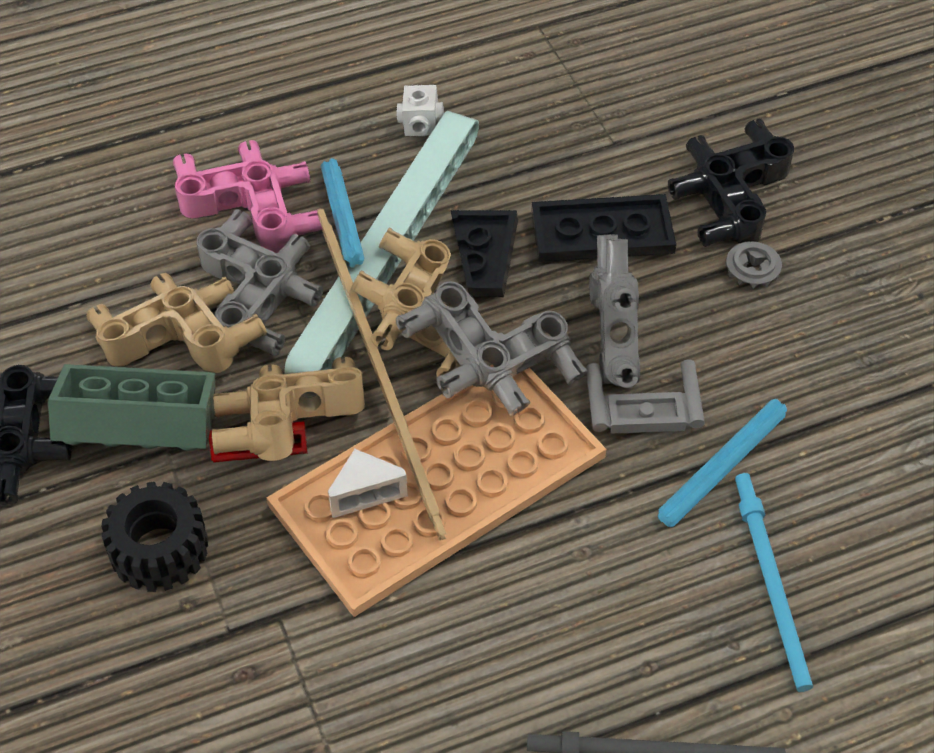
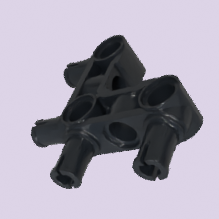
M760 118L756 119V122L754 120L748 122L744 128V132L753 142L750 144L714 153L703 135H699L698 140L696 137L689 139L686 149L696 161L697 169L688 175L668 180V190L673 195L672 198L674 200L700 192L718 216L719 220L717 222L698 226V237L704 247L729 239L738 243L758 242L761 239L766 209L758 195L752 193L749 187L759 184L765 186L785 179L789 174L794 145L789 139L773 136Z
M25 365L11 366L0 377V505H6L7 496H9V505L17 503L20 476L31 466L37 464V461L71 460V444H66L63 441H50V438L46 437L38 438L42 403L49 399L58 377L44 376L40 372H32Z

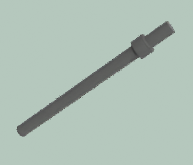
M562 731L561 736L527 734V751L786 753L785 748L579 737V732Z

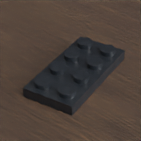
M666 194L532 202L531 213L538 262L597 259V235L608 234L618 235V239H628V257L675 254L676 240Z

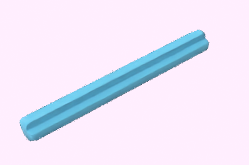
M331 158L329 162L324 161L321 164V170L343 258L346 260L347 266L354 268L356 264L362 265L365 258L341 168L338 166L337 160Z
M778 399L770 400L659 508L658 519L667 527H674L785 418L787 412L786 405L782 404Z

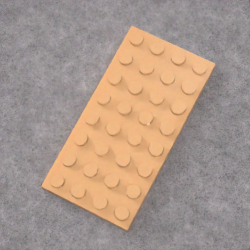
M531 368L512 377L524 396L530 401V404L519 413L517 411L513 416L508 414L507 409L493 390L490 391L483 386L476 387L473 385L456 393L451 398H446L441 394L404 416L439 508V516L446 531V539L439 541L433 522L429 518L394 422L266 497L268 507L353 617H356L606 457L607 449ZM354 449L405 470L407 475V497L336 518L332 517L328 490Z

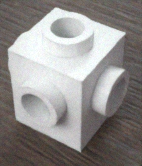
M404 86L403 102L397 103L398 123H403L405 136L431 135L444 114L443 102H438L437 86Z

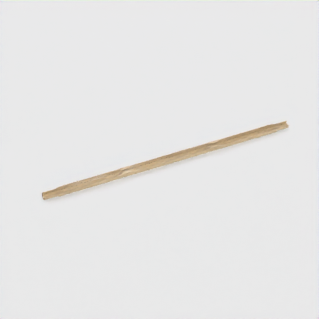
M324 209L317 210V215L322 226V232L429 518L433 522L439 541L446 539V531L439 516V508L409 432L405 417L401 411L378 347L371 340L372 332L357 293L350 291L353 282L332 226L327 220Z

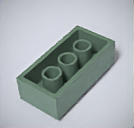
M64 364L48 399L50 441H63L71 445L82 442L102 443L110 447L121 444L140 445L148 449L160 446L179 447L187 451L198 448L206 449L215 415L213 399L215 394V372Z

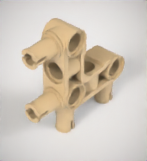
M389 227L379 244V248L405 261L406 267L395 284L391 283L390 286L361 270L350 289L351 292H355L378 305V309L382 313V321L372 334L371 340L378 347L381 340L386 338L381 347L383 350H390L394 346L399 334L407 329H398L396 317L421 306L424 298L435 292L451 256L449 248L441 241L429 239L426 241L418 240L416 243ZM432 325L409 337L445 357L442 365L437 370V377L461 366Z
M162 273L160 276L164 283L157 276L151 281V288L158 296L115 317L110 314L109 309L103 304L96 305L101 314H97L93 307L87 312V319L96 329V340L103 349L108 363L117 367L128 365L148 355L150 350L170 340H179L186 343L191 357L205 372L220 373L230 367L233 357L239 352V348L261 336L267 335L266 328L257 314L228 328L227 326L223 327L210 311L211 308L222 303L228 294L234 293L230 281L225 276L197 290L196 288L177 286L169 274Z
M341 357L336 358L332 363V369L283 374L282 369L277 365H272V371H268V365L263 366L259 371V378L251 386L247 387L246 391L214 394L216 417L250 413L251 422H247V426L212 430L214 454L250 450V453H254L262 460L277 461L288 457L292 453L294 444L293 421L298 418L324 415L326 417L353 415L365 408L361 370L355 368V362L350 357H344L345 363H341ZM306 392H314L317 394L315 397L305 398L301 396Z

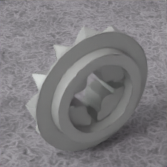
M743 242L737 244L728 252L725 266L728 267L729 277H736L739 285L745 282L750 283L754 289L758 284L768 287L772 280H778L782 269V261L779 254L766 244ZM748 262L751 263L753 266L760 265L759 271L756 270L754 267L747 268Z

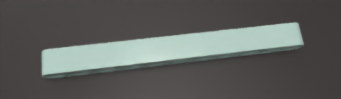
M446 111L361 241L365 258L362 265L356 264L354 268L347 266L352 282L355 281L357 275L362 270L369 276L385 284L388 283L400 264L401 259L379 248L383 236L390 227L393 231L414 241L472 148L479 131L478 120L450 111ZM340 277L337 278L291 349L285 363V374L332 369L333 361L336 358L342 357L359 330ZM357 294L367 317L374 303Z

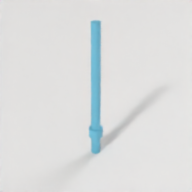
M742 473L735 477L741 499L739 509L742 520L748 523L796 689L798 692H805L812 689L813 684L764 525L765 511L761 499L755 495L750 475Z

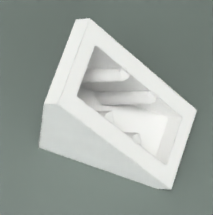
M354 449L328 490L332 517L336 518L407 497V475L405 470Z

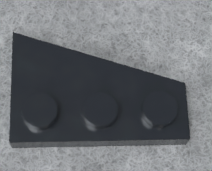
M450 210L469 295L471 297H504L518 225L517 210Z

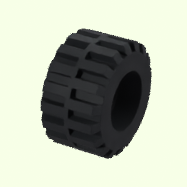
M148 482L145 488L139 489L138 485L130 488L131 493L127 496L123 493L116 498L117 505H109L106 510L108 518H104L101 525L103 530L101 534L113 570L114 572L117 571L118 577L124 583L129 581L132 588L140 590L144 585L147 592H156L157 587L163 586L165 591L173 589L172 584L177 581L181 585L189 581L188 574L190 572L196 575L201 569L199 561H205L207 556L206 547L209 545L201 509L198 507L197 500L193 495L188 496L187 491L180 486L174 490L172 483L163 482L162 486H156L155 482ZM155 529H170L174 531L166 540L157 544L144 545L137 543L143 535Z

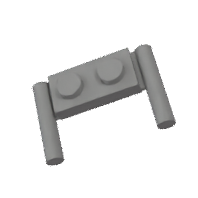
M684 360L680 364L685 393L609 394L608 396H604L600 365L597 363L588 364L586 366L588 371L586 375L593 430L602 432L610 428V434L685 431L686 425H690L692 428L703 427L705 421L695 362L693 360Z

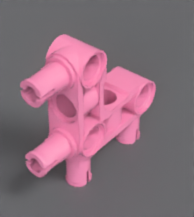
M249 140L251 150H248L246 141L238 146V152L242 159L241 163L197 172L195 160L191 154H184L185 164L182 162L181 155H177L173 159V166L177 174L175 191L180 211L185 217L199 218L215 215L219 211L236 207L248 208V210H251L253 229L260 246L275 253H278L293 234L299 236L322 230L317 210L291 215L290 212L287 213L281 194V188L301 183H310L309 171L305 161L289 166L276 167V165L262 160L260 147L254 140Z

